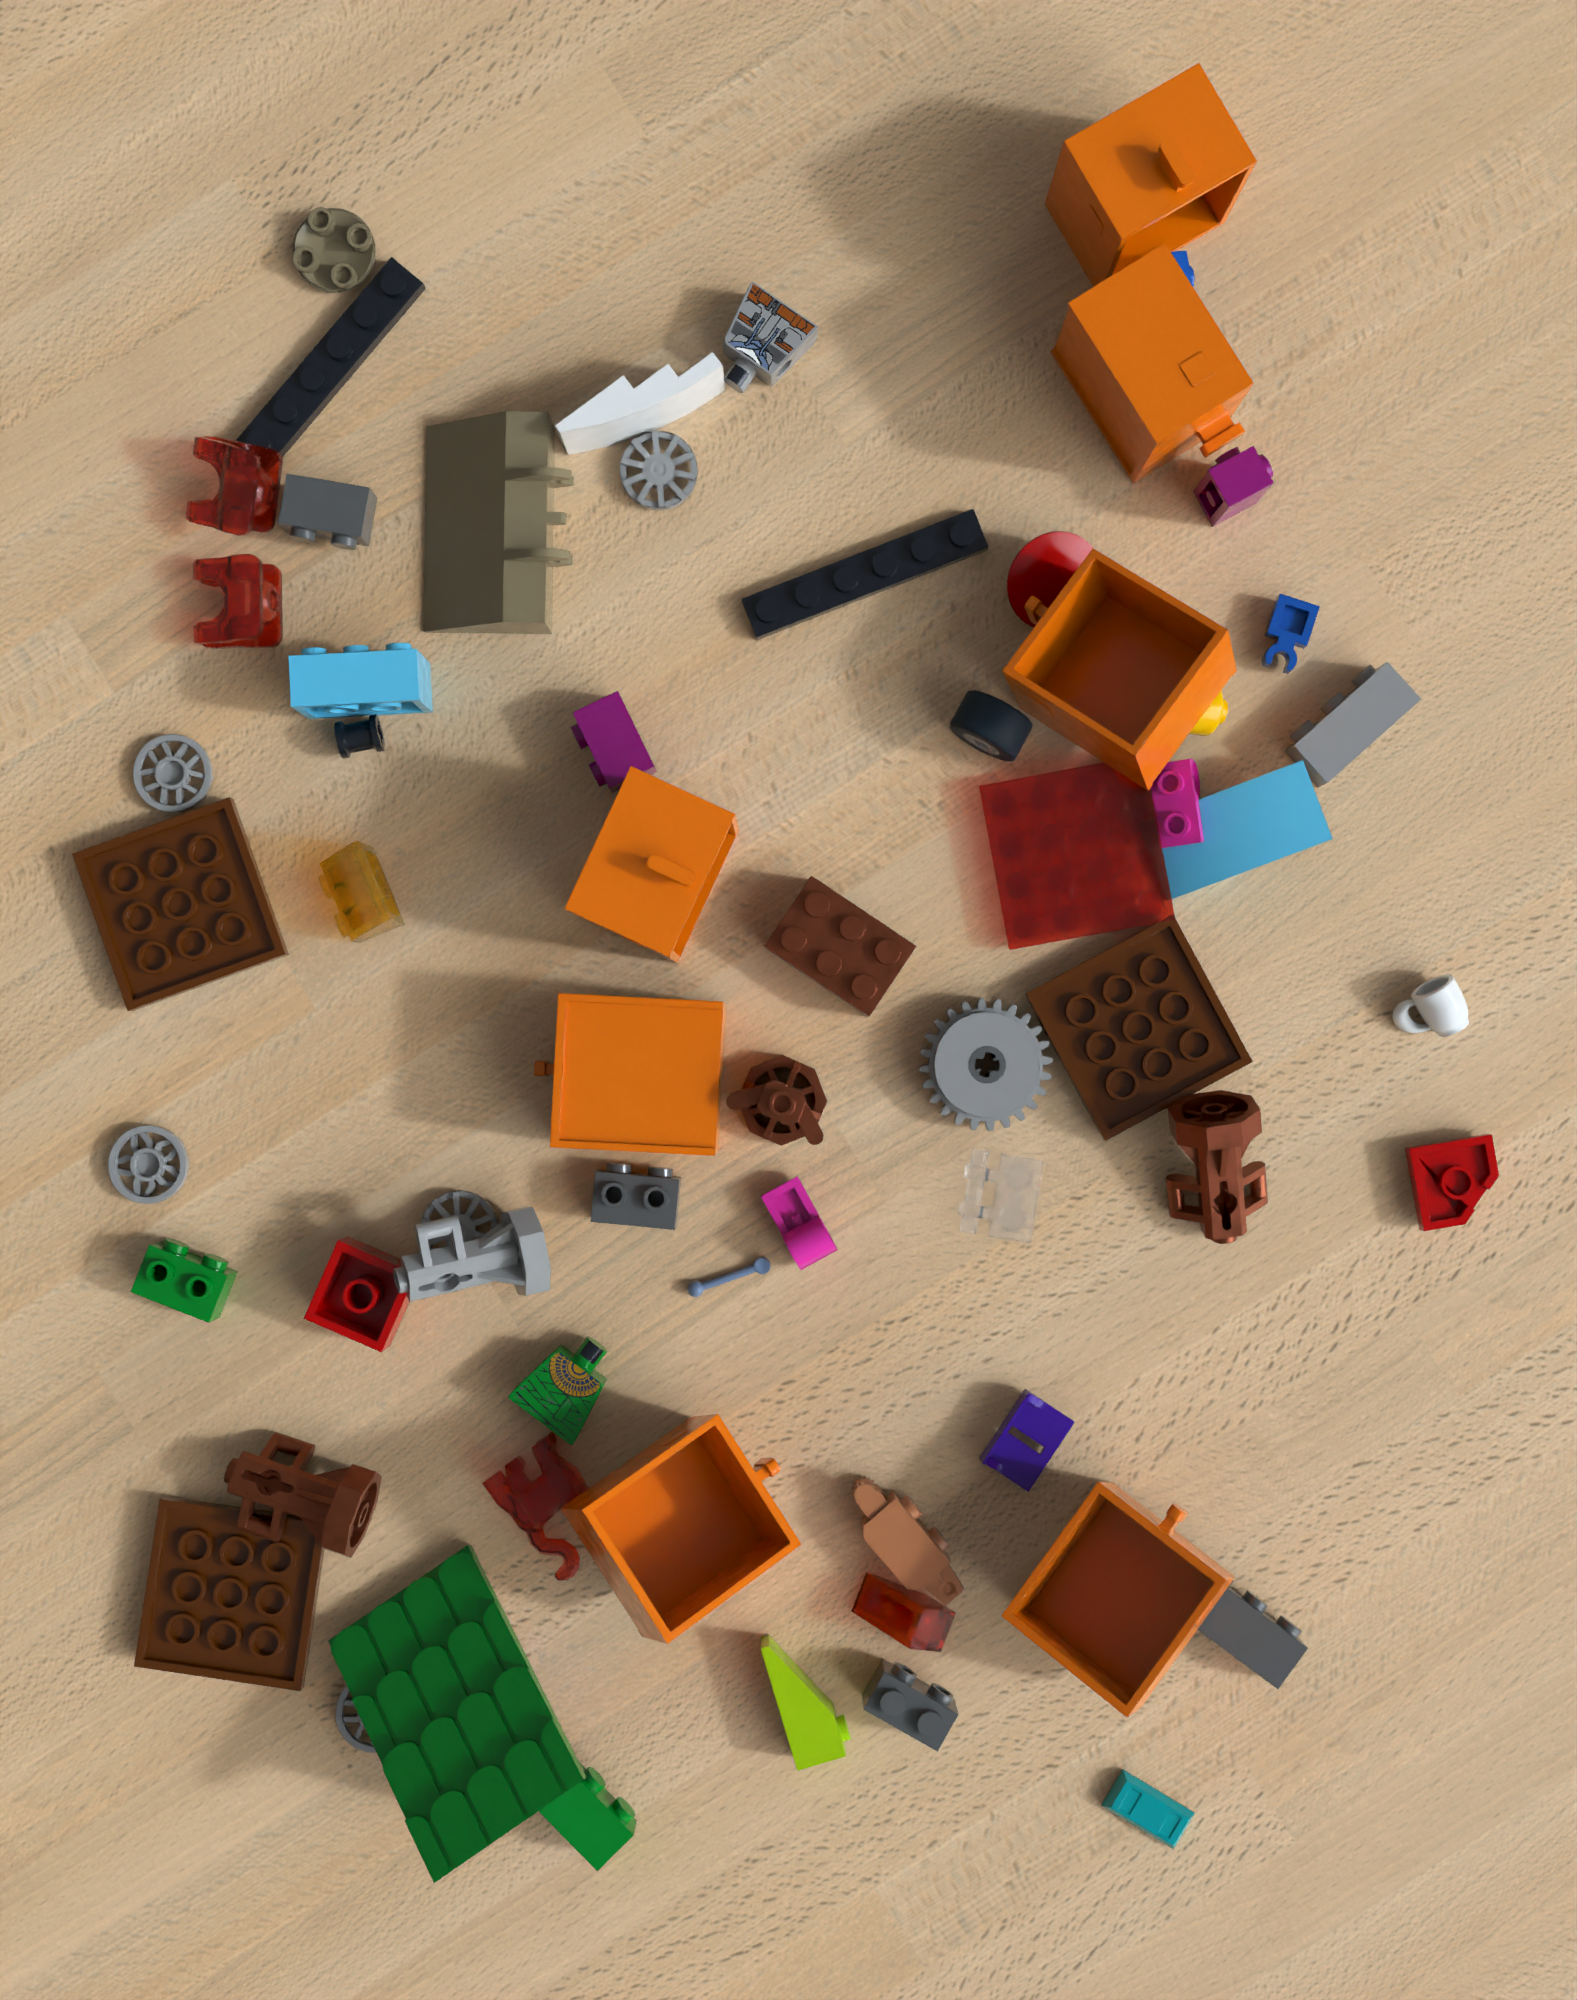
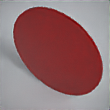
M1066 531L1048 532L1035 537L1024 545L1015 556L1007 577V595L1016 615L1026 624L1035 627L1036 625L1030 622L1024 608L1026 602L1031 596H1035L1042 601L1044 606L1049 608L1094 548L1082 537Z

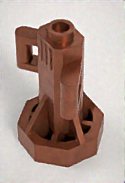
M782 1055L751 1067L742 1089L731 1093L726 1099V1104L730 1109H741L749 1132L782 1146L802 1137H806L807 1141L812 1145L820 1144L823 1140L824 1135L818 1122L826 1106L827 1099L814 1068ZM785 1067L792 1069L786 1084L777 1080L774 1068ZM767 1071L771 1081L759 1086L754 1085L757 1078ZM799 1072L804 1075L811 1086L800 1090L792 1087L797 1073ZM814 1091L815 1104L812 1110L806 1102L804 1095ZM756 1104L758 1105L757 1107L752 1108V1109H751V1107H750V1106H753V1105H756ZM761 1113L771 1118L767 1128L757 1122L754 1117L755 1114ZM780 1121L784 1125H789L791 1131L779 1133L773 1131L776 1122ZM797 1122H798L799 1125H800V1127H799L798 1129L796 1128V1125H795V1123H797Z
M1225 1090L1186 1095L1168 1108L1169 1128L1177 1145L1183 1149L1195 1164L1196 1177L1183 1174H1170L1166 1176L1169 1216L1175 1219L1199 1222L1205 1238L1211 1239L1215 1243H1232L1237 1239V1236H1243L1247 1232L1246 1216L1268 1203L1265 1163L1254 1161L1242 1167L1241 1162L1251 1140L1262 1133L1260 1108L1251 1095ZM1250 1183L1251 1194L1244 1198L1243 1187ZM1184 1190L1198 1192L1199 1207L1185 1205Z
M274 1432L259 1456L243 1451L238 1459L233 1458L230 1461L224 1475V1482L228 1483L227 1492L242 1498L237 1529L278 1542L283 1533L286 1514L289 1513L303 1521L322 1548L349 1558L353 1556L365 1537L377 1505L382 1479L380 1474L352 1464L351 1467L317 1475L305 1472L304 1469L313 1456L315 1445L278 1432ZM278 1451L296 1457L291 1467L272 1461ZM255 1502L274 1508L272 1522L253 1516Z

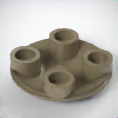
M318 207L313 209L299 226L293 241L292 259L300 275L313 287L330 293L345 292L358 286L369 275L375 261V242L368 226L354 213L339 208L326 209Z

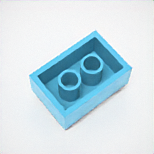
M390 643L386 645V650L369 651V646L350 645L343 647V653L328 654L325 648L311 647L301 649V655L288 656L291 707L308 719L362 717L374 714L380 716L433 713L430 662L417 649H412L409 643Z

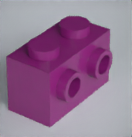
M1254 446L1240 452L1238 447H1235L1219 456L1215 460L1217 464L1206 472L1193 490L1212 527L1255 505L1274 484L1271 479L1273 477V470L1268 459L1263 454L1258 455Z
M618 691L573 712L577 724L570 728L581 750L589 746L595 761L588 765L599 787L607 784L612 793L620 790L630 766L650 775L657 772Z

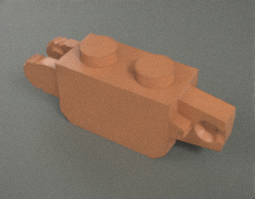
M860 1476V1479H856L855 1483L853 1482L852 1490H854L853 1499L856 1500V1504H859V1508L865 1514L862 1517L861 1525L863 1539L907 1590H920L924 1587L945 1606L964 1590V1587L950 1566L951 1561L946 1551L950 1547L948 1541L937 1528L933 1527L928 1530L918 1519L923 1513L908 1495L901 1499L894 1490L886 1495L878 1484H874V1480H871L870 1477L866 1478L865 1476L862 1478Z

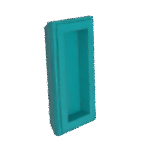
M1124 1769L1121 1770L1101 1804L1102 1807L1173 1850L1195 1814L1192 1810Z

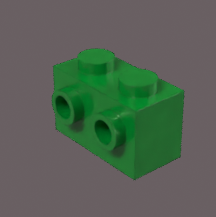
M166 1238L164 1242L159 1241L150 1244L131 1292L208 1323L220 1318L238 1271L228 1268L229 1262L219 1256L205 1253L203 1257L188 1252L190 1246L175 1239Z
M580 1763L587 1778L539 1810V1812L598 1871L634 1836L637 1820L634 1818L635 1812L628 1802L621 1797L615 1799L604 1788L606 1783L602 1776L594 1768L588 1767L586 1769Z

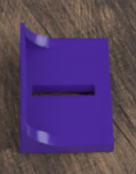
M1024 1389L979 1459L982 1464L993 1468L1029 1492L1075 1422L1027 1389ZM1011 1426L1042 1445L1043 1449L1041 1452H1037L1010 1434L1008 1431Z

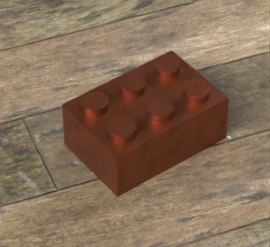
M811 876L764 947L869 1017L916 948V945Z

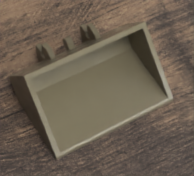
M504 411L427 426L423 632L552 634L553 567L572 565L573 556H570V551L553 548L554 525H566L567 513L554 512V488L574 485V477L571 476V470L554 467L555 428L549 412Z

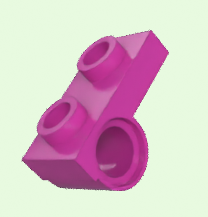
M1192 758L1168 762L1151 786L1160 848L1204 842L1198 801L1200 797V779L1197 765Z
M798 1175L761 1195L799 1269L802 1270L838 1250Z

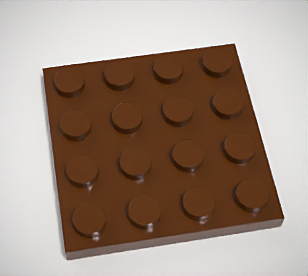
M230 797L72 854L127 1011L138 1010L289 955L234 799Z
M1174 915L1164 918L1025 993L1029 1004L1104 1141L1172 1106L1186 1095L1194 1094L1253 1062Z
M169 1496L160 1498L134 1667L301 1691L305 1683L325 1549L321 1547V1544L303 1521L291 1514H286L281 1538L278 1542H274L237 1529L241 1507ZM254 1509L253 1516L272 1522L273 1512Z

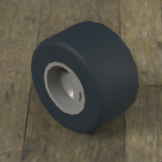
M977 690L966 693L950 722L951 731L961 740L989 756L1010 762L1016 759L1033 726L1028 717L1010 704Z

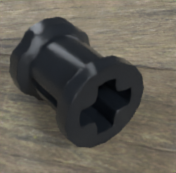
M377 714L370 715L369 720L349 724H344L342 721L334 723L335 738L339 753L343 759L350 758L351 753L370 749H376L377 752L385 750L383 730Z

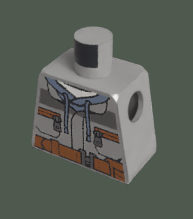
M752 282L745 293L723 342L724 354L734 362L725 374L724 381L739 393H744L754 377H757L769 386H773L815 344L818 326Z

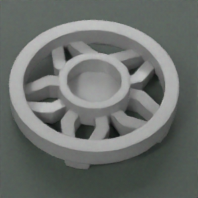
M155 1125L139 1126L125 1132L115 1142L109 1155L108 1170L113 1185L124 1197L137 1203L153 1204L172 1197L183 1186L189 1170V1158L182 1140L170 1130ZM147 1132L160 1134L167 1139L158 1142L154 1147V1141ZM138 1134L145 1141L146 1148L140 1149ZM131 1139V1150L134 1155L128 1154L118 1158L124 1144ZM173 1144L174 1147L168 1156H164L161 1152L163 1147ZM177 1153L180 1160L179 1171L175 1166L167 1164L168 1161L175 1158ZM130 1161L131 1170L118 1167L119 1164ZM166 1170L176 1178L175 1182L164 1178L163 1174ZM120 1175L127 1177L135 1176L133 1180L134 1192L125 1186ZM146 1181L149 1186L142 1196L141 1182ZM156 1181L160 1185L170 1187L166 1192L150 1197L156 1188Z

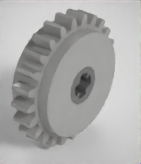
M984 998L977 999L976 1009H971L967 1001L962 1002V1013L958 1015L951 1008L946 1010L949 1021L946 1024L938 1019L933 1022L939 1032L937 1035H925L924 1038L932 1043L930 1049H922L919 1053L928 1058V1064L920 1066L919 1071L929 1073L930 1079L922 1083V1087H933L935 1090L929 1101L936 1103L941 1100L944 1105L941 1108L940 1114L945 1116L951 1111L955 1112L954 1123L960 1125L965 1117L970 1119L969 1126L971 1130L977 1129L979 1121H984L987 1131H993L994 1121L999 1120L1004 1128L1010 1127L1009 1116L1014 1115L1020 1121L1024 1120L1025 1116L1021 1109L1027 1106L1035 1110L1038 1107L1032 1097L1034 1094L1045 1096L1047 1092L1039 1086L1040 1081L1050 1080L1052 1077L1049 1073L1043 1072V1065L1052 1063L1053 1060L1051 1057L1042 1056L1041 1050L1049 1046V1042H1038L1035 1037L1041 1032V1026L1029 1028L1027 1026L1031 1018L1029 1013L1018 1018L1015 1016L1017 1006L1011 1004L1006 1011L1001 1010L1002 1005L999 999L994 1000L991 1008H986ZM985 1052L992 1055L989 1060L995 1061L996 1067L995 1070H987L985 1077L978 1074L981 1069L975 1068V1060L983 1059Z

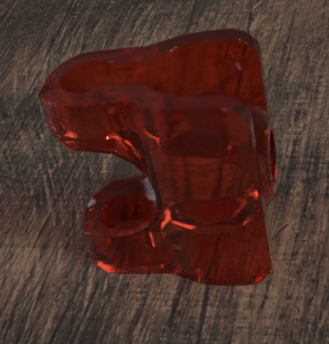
M195 437L193 455L197 459L210 463L215 468L219 476L220 487L213 500L187 501L186 519L192 523L212 527L238 536L248 535L251 531L260 533L271 531L275 526L283 457L280 452L272 448L222 437Z
M252 554L197 559L193 562V580H198L200 583L212 587H221L224 594V605L220 614L212 620L198 622L194 625V643L206 648L228 649L273 648L282 642V573L277 566L262 564V561Z

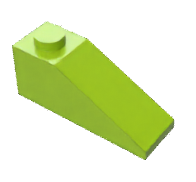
M770 1635L761 1637V1652L797 1771L845 1757V1741L851 1740L845 1715L837 1716L833 1702Z

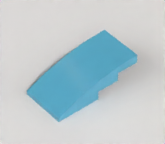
M1303 760L1199 799L1204 842L1160 848L1156 818L1153 817L1137 824L1166 901L1333 839Z

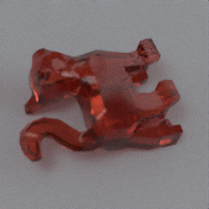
M550 1432L532 1447V1452L542 1471L541 1476L534 1481L528 1479L523 1471L526 1463L519 1455L505 1465L506 1476L499 1470L482 1484L496 1504L509 1513L518 1527L526 1532L530 1545L540 1554L559 1555L563 1558L562 1566L554 1575L558 1581H567L578 1571L580 1556L575 1546L566 1540L547 1538L543 1528L560 1511V1508L590 1487L585 1482L579 1469L558 1454L555 1449L557 1438L553 1432Z

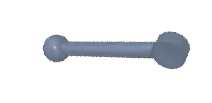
M759 1257L753 1265L701 1283L699 1281H692L687 1287V1292L692 1297H699L704 1290L755 1272L766 1274L770 1270V1262L765 1257Z

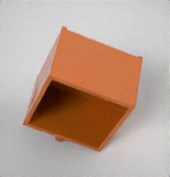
M1197 63L1066 139L1062 145L1045 206L1094 287L1163 243L1167 245L1170 252H1174L1225 223L1257 160L1201 65Z
M1165 243L1068 302L1067 306L1069 309L1055 348L1050 353L1133 484L1200 442L1203 445L1199 449L1206 458L1246 432L1241 423L1234 424L1231 417L1254 382Z
M1092 549L1049 608L1044 606L1042 601L1035 596H1031L1024 607L1030 622L1036 626L1002 670L1021 710L1149 791L1154 780L1230 677H1233L1236 673L1237 668L1228 629L1097 550Z
M630 766L564 909L582 920L678 963L739 832L736 814Z
M558 993L554 1063L539 1060L535 1061L534 1076L554 1074L550 1147L715 1156L719 1150L726 1003L721 1001Z
M719 1414L688 1418L560 1508L632 1619L640 1635L666 1644L670 1643L801 1545V1542L761 1482L781 1471L780 1466L774 1458H762L752 1468Z
M1098 1481L1001 1616L1128 1718L1143 1706L1235 1576L1174 1530L1178 1523L1183 1522L1189 1514L1179 1505L1172 1504L1166 1512L1168 1515L1162 1521L1114 1483Z

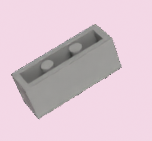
M1388 662L1376 670L1370 664L1351 681L1356 687L1344 697L1339 692L1321 707L1325 715L1313 725L1310 720H1307L1289 736L1294 743L1285 752L1295 763L1304 761L1310 780L1317 788L1332 780L1421 700Z

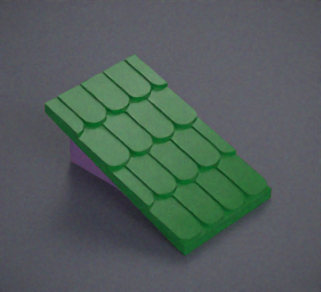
M467 1545L456 1554L450 1556L434 1569L328 1640L331 1646V1653L353 1697L351 1700L382 1763L383 1772L406 1818L404 1821L434 1883L587 1778L472 1545Z

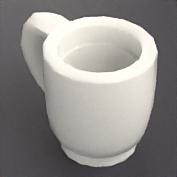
M1452 975L1438 976L1422 983L1412 992V999L1400 1002L1393 1009L1392 1014L1394 1024L1399 1029L1408 1033H1421L1433 1030L1437 1032L1438 1036L1446 1037L1461 1031L1469 1024L1466 1000ZM1416 1006L1426 1024L1414 1022L1408 1014V1009Z

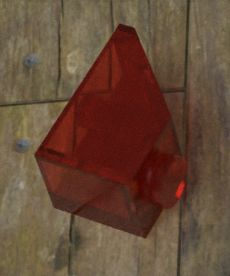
M867 1572L851 1612L907 1648L941 1652L956 1614L953 1610L924 1593L916 1590H907L901 1584Z

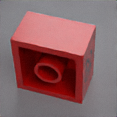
M349 1236L339 1239L303 1319L382 1353L391 1346L410 1302L405 1292L398 1293L395 1285L393 1269L401 1267L400 1258Z

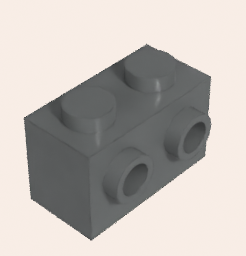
M287 474L278 524L287 533H290L289 537L293 540L314 543L316 537L331 540L330 544L332 546L355 550L356 544L369 546L377 497L370 487Z
M607 1162L606 1170L598 1169L595 1171L591 1222L675 1230L677 1227L681 1177L672 1176V1168L648 1166L646 1174L631 1172L630 1164Z
M882 1658L862 1693L863 1710L938 1752L959 1715L955 1699H953L954 1696L938 1684L932 1683L930 1686L916 1678V1673L905 1665L895 1662L893 1665Z

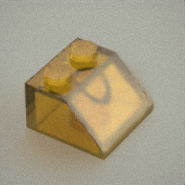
M355 841L319 863L323 871V875L319 876V882L328 899L334 898L339 913L335 914L334 918L344 938L349 936L352 942L361 943L405 925L373 847L360 841Z

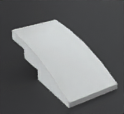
M712 352L679 377L670 365L667 364L635 388L631 386L623 375L555 425L563 449L568 455L613 446L655 431L690 414L725 391L723 365Z

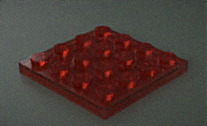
M1104 762L979 786L1009 950L1175 920L1151 788L1149 791Z

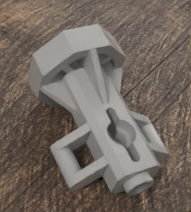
M521 1207L501 1212V1222L482 1238L463 1242L458 1216L414 1225L418 1253L401 1256V1267L393 1269L397 1291L399 1294L405 1292L408 1301L426 1299L494 1281L514 1284L518 1295L523 1296L550 1290L551 1265L544 1232L533 1207ZM446 1235L451 1236L452 1245L429 1249V1239Z

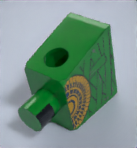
M587 1336L575 1354L560 1344L514 1388L508 1398L572 1446L607 1381L602 1374L595 1370L607 1353V1350L589 1336Z

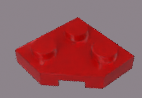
M1482 1134L1405 1148L1418 1225L1421 1231L1466 1224L1475 1210L1473 1208L1487 1189L1490 1190L1499 1177L1492 1134Z

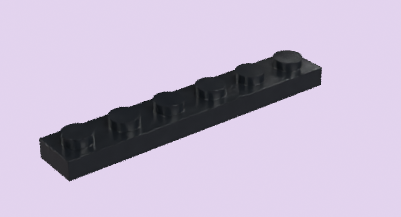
M391 257L231 447L267 477L426 289L423 282Z
M971 509L741 600L756 640H759L988 550V544L975 511Z

